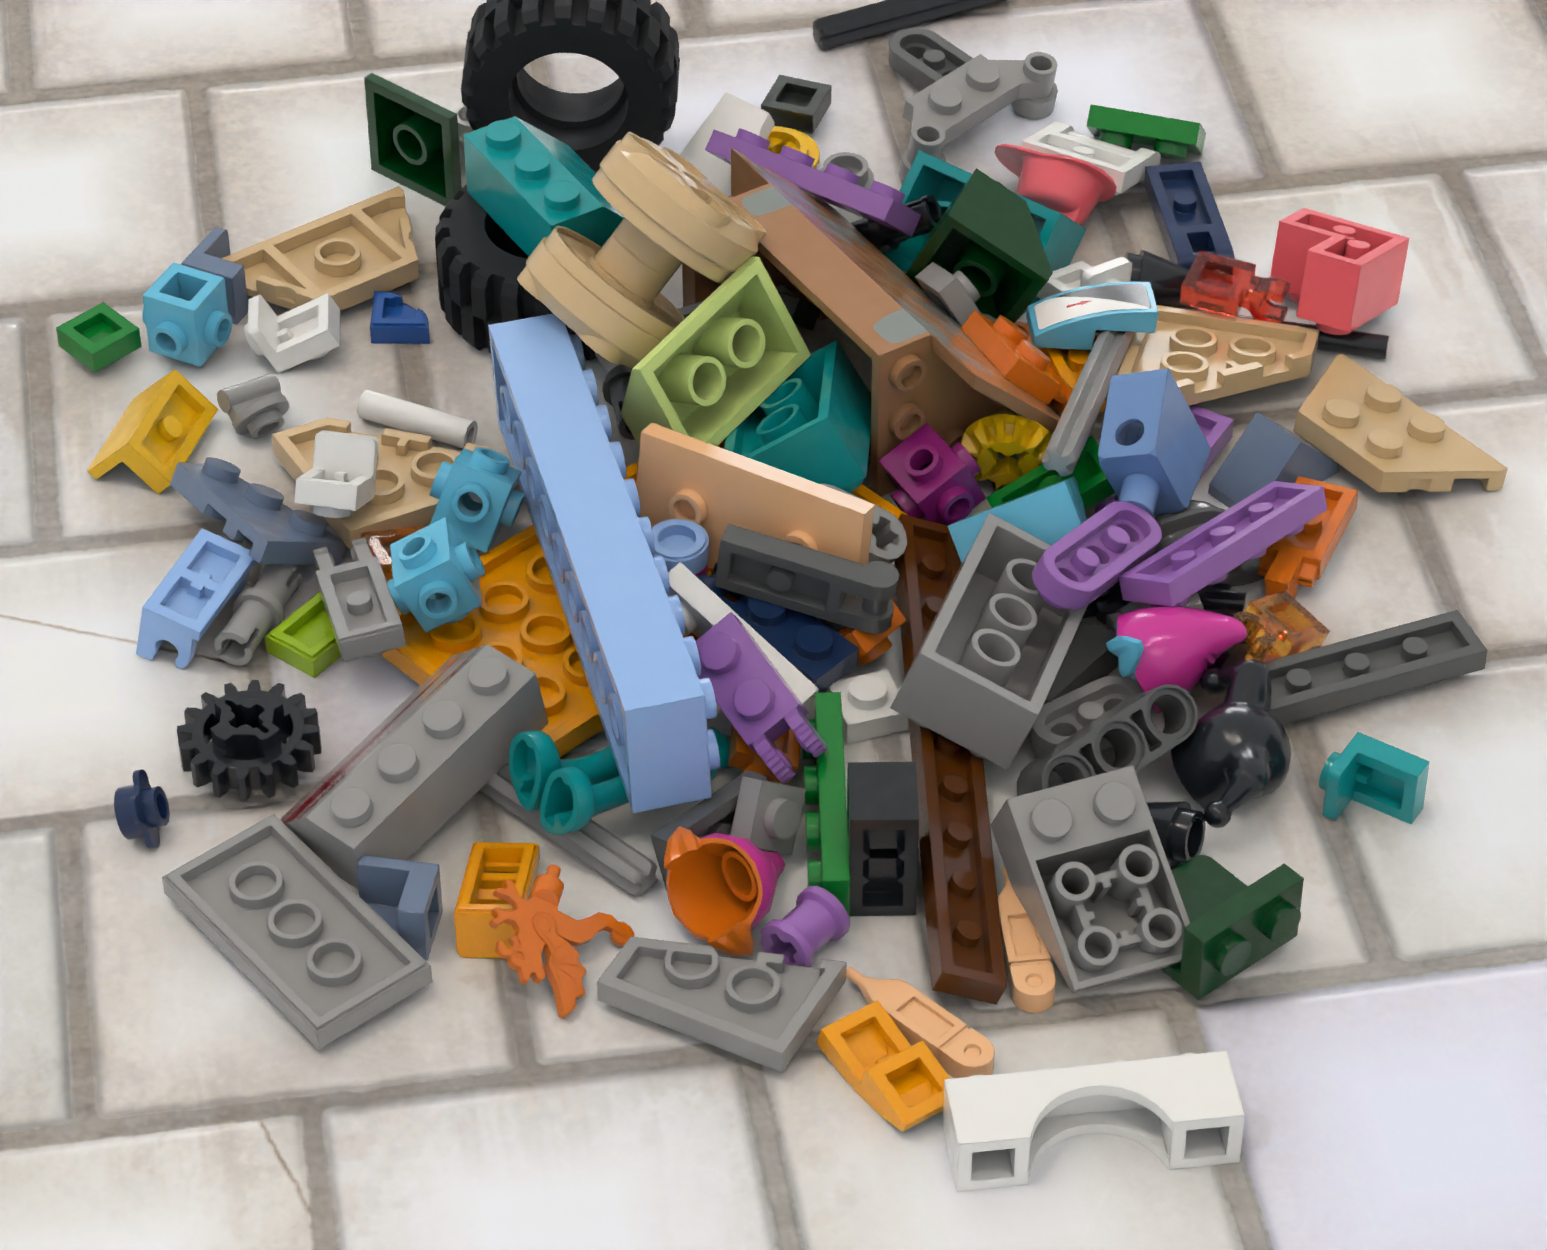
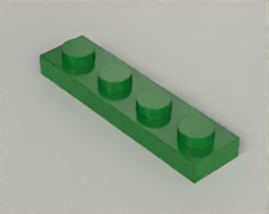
M841 692L815 693V719L808 720L823 739L828 749L816 758L802 747L803 759H815L816 765H804V788L806 789L804 805H817V812H806L805 815L806 853L819 852V860H807V886H819L833 894L844 906L850 920V869Z

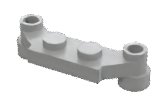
M1043 52L1031 53L1026 56L1025 60H988L979 54L905 100L902 117L910 122L908 147L901 156L899 167L900 180L904 182L919 150L946 162L945 155L942 153L945 145L1010 104L1016 113L1025 118L1043 119L1051 115L1058 92L1057 86L1054 83L1058 66L1056 59Z

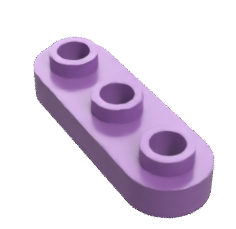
M1112 502L1044 551L1032 571L1033 583L1041 598L1049 605L1058 609H1082L1117 584L1120 575L1151 556L1161 541V528L1157 521L1144 509L1129 502Z

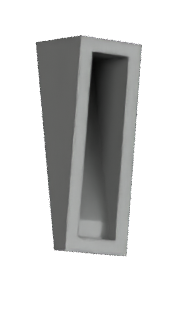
M1080 622L1044 704L1099 678L1108 676L1118 667V657L1109 652L1106 646V642L1116 637V631Z

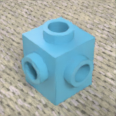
M173 262L142 295L144 304L142 318L147 328L150 352L201 367L218 347H222L227 342L231 334L232 317L228 313L224 277Z
M476 447L473 452L464 448L453 464L443 461L437 472L430 496L439 499L430 524L446 517L463 542L468 541L475 549L487 553L496 540L501 525L512 528L525 497V493L515 490L522 471L510 467V460L494 450Z
M446 517L390 545L393 579L387 583L390 595L400 612L404 615L412 612L426 633L445 623L458 622L465 618L473 609L482 605L479 578L485 575L482 561L473 545L468 541H462Z

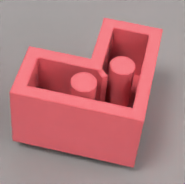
M1302 208L1279 221L1268 287L1288 292V298L1298 303L1296 317L1315 322L1316 328L1320 329V331L1333 335L1349 334L1398 304L1410 238Z

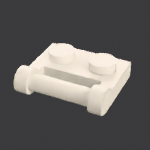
M1058 121L1051 123L1021 142V147L1041 153L1071 156L1102 169L1113 179L1117 187L1114 196L1125 192L1139 182L1144 183L1145 167L1160 165L1161 160L1160 153L1147 148H1140L1134 151L1075 133L1073 126Z

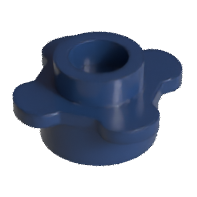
M144 769L135 770L132 776L133 785L119 787L115 791L114 810L121 833L126 839L144 837L145 844L149 849L158 848L160 845L159 828L169 823L170 811L168 800L160 786L151 787L148 775Z

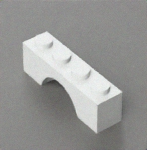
M1227 1051L1198 1054L1186 1053L1179 1056L1130 1061L1116 1060L1100 1064L1061 1068L1047 1067L1031 1071L992 1075L979 1074L969 1077L944 1079L943 1131L956 1192L1028 1185L1035 1163L1046 1150L1062 1140L1083 1134H1111L1133 1140L1152 1151L1169 1170L1240 1163L1245 1114Z

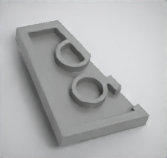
M630 937L598 979L597 996L598 1001L782 1073L846 982L847 962L822 959L820 968L784 964L783 954L759 952L756 961L720 957L713 946Z

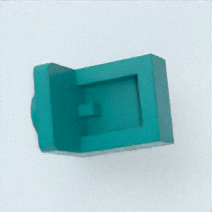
M1357 732L1342 753L1333 752L1323 766L1319 778V788L1325 790L1322 815L1335 821L1350 801L1354 800L1412 824L1423 810L1430 761Z

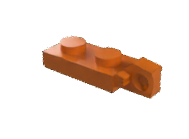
M1301 476L1297 477L1295 483L1324 486L1327 510L1305 523L1304 529L1301 532L1283 537L1267 547L1266 554L1260 557L1258 575L1265 576L1263 584H1266L1265 598L1262 602L1263 608L1287 613L1296 598L1299 585L1312 588L1316 580H1320L1357 508L1358 490Z

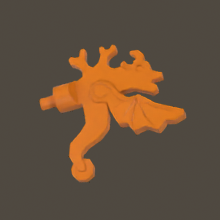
M552 864L548 866L546 874L537 876L528 900L520 897L514 882L510 879L502 884L503 888L496 889L493 892V896L505 900L512 906L513 911H504L499 907H495L491 911L494 919L489 922V926L494 929L502 923L512 926L515 935H511L507 939L511 947L507 948L502 940H498L495 952L500 958L507 959L508 966L517 971L519 982L523 985L529 981L530 976L536 984H539L547 976L553 989L558 1016L564 1019L575 1008L576 1000L585 994L582 978L587 970L578 961L579 952L573 946L578 947L588 943L598 932L604 930L610 933V940L615 945L623 947L630 937H634V932L628 924L618 922L609 914L598 912L588 918L576 920L558 911L564 883L559 879L561 868ZM542 951L546 957L544 967L541 957Z

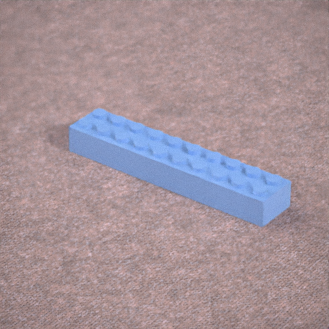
M555 314L488 325L498 425L513 468L522 471L518 483L522 493H525L524 500L632 812L638 813L712 798L710 770L720 768V756L716 737L712 729H707V719L717 717L714 690L709 678H698L701 675V665L694 637L682 636V634H685V621L678 595L667 596L670 593V583L664 557L662 555L652 556L655 554V543L651 523L647 516L638 518L640 516V501L637 487L633 478L625 479L626 466L623 450L619 441L611 442L612 429L608 410L605 404L598 406L599 400L595 376L592 369L585 370V358L581 339L577 334L569 335L565 323Z

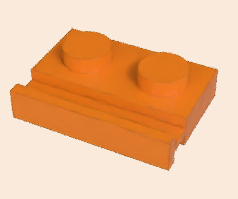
M974 310L960 329L1004 378L1046 405L1051 403L1062 414L1073 389L1050 365L1051 359L1033 344L1026 341L1029 336L1006 317L1000 315L993 322Z

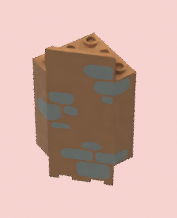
M731 148V195L727 197L753 217L766 230L767 233L759 242L758 252L754 256L760 257L774 286L784 285L796 297L818 307L821 310L818 316L821 321L830 318L872 358L870 490L881 497L897 490L879 463V460L926 423L930 425L950 448L957 442L961 443L965 430L972 423L981 418L996 414L1023 416L1031 421L1038 422L1046 429L1054 432L1060 417L1045 403L1004 378L960 329L962 326L830 204L816 196L812 197L800 190L794 183L768 168L764 169L758 166L745 155ZM682 263L683 307L704 301L721 285Z

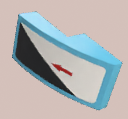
M1127 281L1089 285L1046 297L1028 305L1026 318L1032 344L1035 347L1092 350L1096 330L1155 333L1159 312L1150 282Z

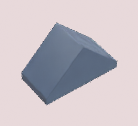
M1257 412L1209 483L1208 494L1230 508L1273 481L1295 483L1297 477L1301 476L1323 482L1338 473L1339 464L1296 433Z

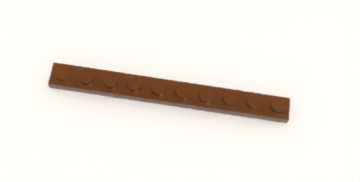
M900 514L898 520L906 532L907 546L904 553L894 562L895 568L899 573L897 586L898 607L906 618V621L900 625L904 676L906 677L962 563L947 525ZM908 718L912 762H916L919 847L932 990L997 1005L1007 988L983 758L975 756L965 747L928 728L916 725Z

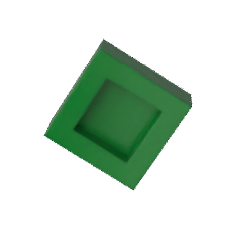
M104 302L56 327L59 347L94 373L142 347L140 329Z

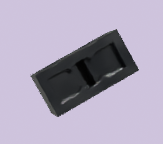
M848 762L847 828L850 869V916L916 915L919 845L916 762Z

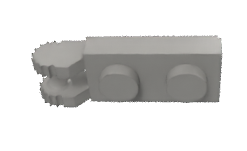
M365 537L351 541L352 548L350 553L352 562L335 566L333 556L328 552L327 547L313 550L319 592L343 662L360 657H376L388 650L406 646L402 622L393 598L390 595L377 556L372 557Z

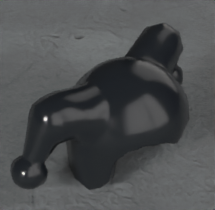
M1240 660L1223 669L1207 668L1204 670L1200 678L1201 688L1207 694L1212 695L1221 694L1225 691L1226 687H1229L1223 703L1198 719L1194 732L1186 740L1171 749L1173 767L1181 784L1193 800L1204 809L1205 821L1214 828L1226 826L1231 820L1232 812L1241 805L1255 798L1273 793L1284 782L1289 771L1291 759L1289 737L1279 720L1270 713L1271 675L1263 662L1258 660Z

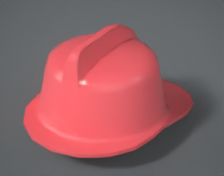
M1010 144L997 145L994 153L998 160L1009 171L1019 177L1017 194L1053 209L1079 225H1083L1088 220L1098 202L1107 201L1115 195L1117 187L1113 179L1102 169L1089 162L1071 156L1041 153Z

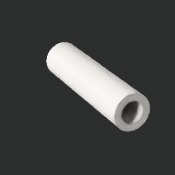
M370 389L362 393L358 402L357 414L359 418L405 432L432 436V440L461 449L464 448L466 443L474 444L477 437L478 425L476 421Z

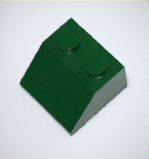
M975 169L931 230L905 274L923 290L915 276L932 262L951 274L959 270L977 289L980 298L975 302V305L981 314H988L995 319L1002 315L1015 324L1028 305L1031 304L1048 282L1053 272L1026 201L1008 190L1000 182Z

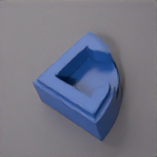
M374 291L370 322L371 343L430 344L429 322L423 310L419 308L416 310L410 305L403 303L402 296L396 293Z

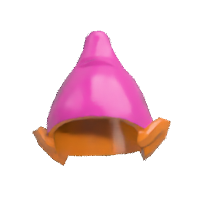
M678 826L667 840L664 856V868L668 869L666 878L667 895L673 915L695 938L707 941L713 948L733 957L753 955L754 940L751 932L772 907L776 884L785 868L783 858L777 852L761 851L752 841L746 838L720 833L697 837L691 830Z

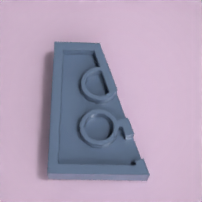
M207 457L205 463L178 462L170 485L202 514L226 521L223 532L233 541L243 543L246 540L253 543L249 555L259 564L315 565L313 550L327 547L328 552L333 556L335 565L340 564L346 544L342 539L326 530L328 523L323 518L310 512L292 510L282 503L284 496L280 492L261 484L246 482L239 477L241 470L225 460Z

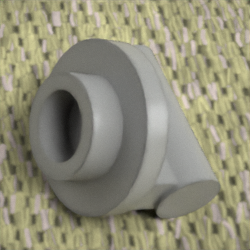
M272 373L219 390L217 393L219 407L230 417L235 432L239 435L250 432L253 438L264 437L280 428L285 422L282 416L290 407L286 397L281 393L278 378Z

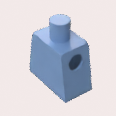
M1168 368L1112 375L1098 459L1103 472L1118 497V501L1132 503L1147 511L1152 517L1153 515L1177 513L1185 510L1189 506L1209 456L1210 446L1171 371Z

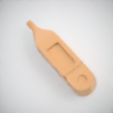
M1004 866L1002 870L1005 884L998 895L1004 963L1011 997L1014 1005L1022 1011L1028 1013L1044 1012L1053 1005L1055 998L1056 977L1053 963L1051 962V955L1014 892Z
M852 967L846 969V978L859 987L867 1005L878 1000L912 1046L923 1040L946 1073L953 1078L993 1074L995 1050L993 1044L986 1037L973 1028L968 1029L966 1023L905 981L898 979H874L865 977Z

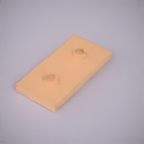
M651 423L641 431L636 484L640 501V516L638 518L647 516L651 527L670 519H685L702 526L709 537L708 568L714 570V566L718 562L720 539L728 524L865 565L868 563L875 504L655 423Z

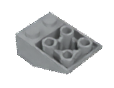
M1133 766L1009 798L1005 801L990 825L1014 892L1072 993L1181 963L1184 927L1190 924V920Z

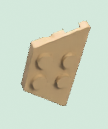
M400 186L221 258L244 265L248 296L254 297L260 294L265 301L291 310L328 293L340 308V312L349 307L373 298L374 291L390 292L397 287L419 279L415 243L412 242V228L410 218L407 217L404 190Z
M1343 353L1335 356L1298 410L1293 429L1296 434L1377 492H1407L1412 489L1427 492H1449L1452 489L1454 479H1477L1485 491H1497L1502 489L1508 470L1500 462L1446 426L1441 418L1426 412L1403 396L1398 388L1383 382Z

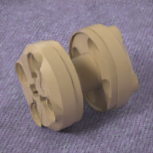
M627 132L624 138L618 140L600 163L601 168L592 178L596 189L624 216V219L602 247L569 228L556 226L548 237H543L527 258L526 266L518 275L517 280L531 295L541 301L562 322L576 332L578 337L593 351L613 364H623L632 369L685 319L680 311L660 293L681 264L684 263L707 278L722 284L751 256L758 252V244L767 232L762 225L710 183L696 167L669 148H661L647 139L640 138L632 132Z

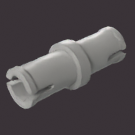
M265 564L262 573L252 588L241 591L233 604V616L214 640L215 650H220L230 639L225 649L219 655L221 659L236 666L249 663L264 636L284 619L283 607L302 583V576L298 573L294 574L289 583L286 584L292 573L297 569L295 565Z

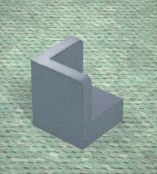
M215 227L181 264L225 278L228 313L232 317V323L237 325L248 313V302L252 297L247 295L244 265L221 259L230 255L228 230Z
M366 855L361 856L357 865L359 897L424 960L428 961L443 913L439 864Z

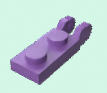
M732 612L696 640L701 665V675L698 678L710 679L718 706L745 743L754 752L759 754L764 763L783 784L796 775L790 760L774 744V741L791 728L799 744L806 752L812 753L816 758L828 749L823 739L806 718V715L809 713L743 623Z

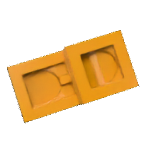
M878 1000L820 1030L816 1043L850 1086L878 1114L900 1131L904 1132L943 1111L944 1079L951 1078L923 1040L912 1046Z

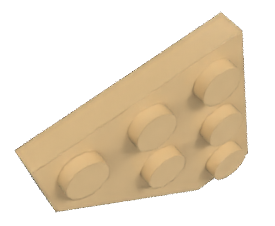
M1157 305L1159 313L1155 333H1134L1117 375L1169 368L1188 406L1310 376L1317 352L1320 329Z
M328 417L272 434L273 454L295 482L297 477L313 468L315 436L320 431L326 430L373 436L378 439L374 499L356 511L351 510L350 517H324L350 550L352 548V540L365 537L368 546H374L381 541L430 525L439 499L430 496L437 472L443 461L453 464L454 460L461 453V451L432 446V436L389 428L384 429L381 437L351 431L350 421ZM466 443L464 446L465 449L473 452L476 447L493 450L491 447Z

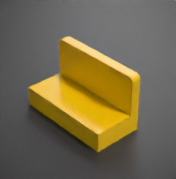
M174 369L130 402L87 469V472L93 478L98 479L123 462L159 494L170 486L178 462L186 463L218 411V408Z

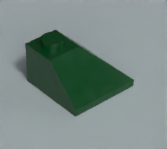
M370 73L364 77L371 170L446 206L462 188L457 114L374 73Z

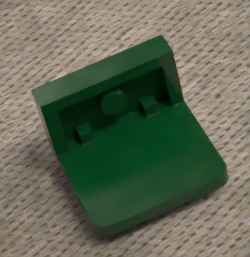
M1206 855L1195 856L1172 870V874L1190 924L1184 927L1181 963L1162 968L1161 970L1197 1000H1200L1297 936L1298 925L1301 919L1300 908L1304 878L1284 863L1247 886L1213 858Z

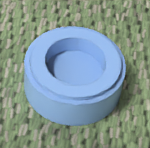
M670 519L652 527L655 543V554L652 556L662 555L668 572L679 562L694 575L706 567L709 561V537L702 526L685 519Z

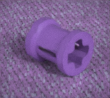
M808 886L797 896L796 907L782 920H771L761 929V946L767 953L783 954L784 964L811 967L813 965V955L828 941H838L849 932V915L841 902L829 891L819 886Z

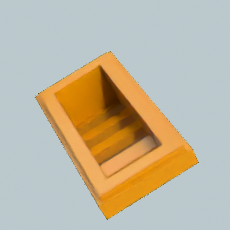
M473 843L454 911L456 950L459 956L463 958L502 959L495 952L496 942L502 940L504 946L507 948L511 947L507 941L511 935H515L511 925L502 923L495 929L489 926V922L494 919L491 911L495 907H499L504 911H513L509 903L494 897L493 892L498 888H503L502 884L510 879L514 882L520 897L526 900L529 899L538 873L540 859L539 844ZM485 872H514V873H485Z

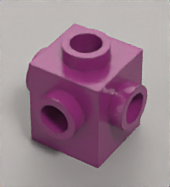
M928 423L920 427L879 460V463L897 489V491L890 495L892 500L908 516L949 526L966 518L976 506L986 499L974 478L981 469L971 454L960 442H957L950 448Z

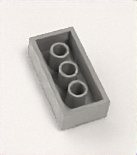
M991 513L988 514L890 709L909 718L916 725L928 728L965 747L975 756L987 759L1006 770L1009 768L1039 716L1087 608L1086 606L1077 610L1058 609L1046 603L1039 595L1032 580V571L1044 551L1051 546L1050 544Z

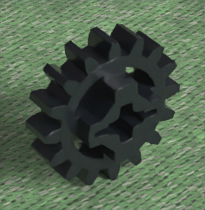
M251 680L246 691H238L232 683H227L224 685L225 695L219 698L205 692L201 695L202 709L187 707L184 711L185 724L177 726L183 772L192 771L193 784L197 788L212 782L214 796L219 798L230 789L238 790L240 801H247L251 796L252 790L261 789L268 798L275 797L276 784L282 782L292 788L298 786L297 770L313 772L315 769L314 755L321 754L322 752L316 708H306L305 695L302 693L286 698L285 685L281 683L273 686L269 692L261 691L259 680Z

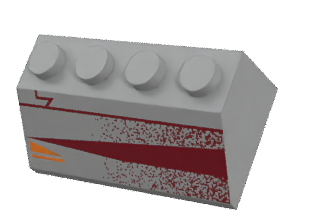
M488 644L451 656L280 820L341 879L358 889L357 865L361 856L408 860L494 774H497L509 762L510 743L518 733L529 730L541 731L549 723L536 673Z

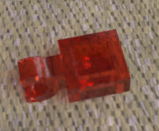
M1200 251L1181 285L1180 303L1201 308L1211 313H1220L1232 317H1237L1241 307L1251 313L1255 320L1282 324L1288 313V307L1276 305L1270 300L1283 303L1290 290V283L1276 277L1263 278L1255 276L1256 264Z

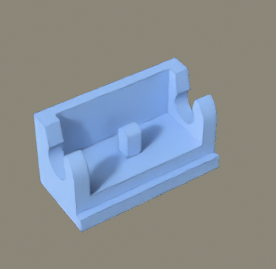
M201 528L142 607L136 654L152 661L163 644L162 640H166L172 643L178 651V656L175 658L176 667L179 669L185 668L195 655L197 641L201 639L228 600L239 595L247 584L248 574L257 562L249 555L251 550Z

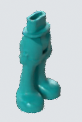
M714 727L707 729H712L715 734L720 756V768L710 770L711 781L716 777L717 770L732 767L728 766L730 742ZM529 730L520 732L511 741L509 748V772L520 804L527 811L540 809V823L548 833L563 835L576 832L584 828L592 817L629 803L610 746L584 757L563 760L560 759L558 749L551 737L542 731Z

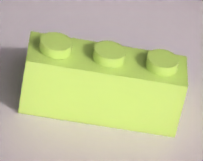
M751 256L632 368L621 415L639 447L641 431L651 423L718 446L811 356L760 257Z

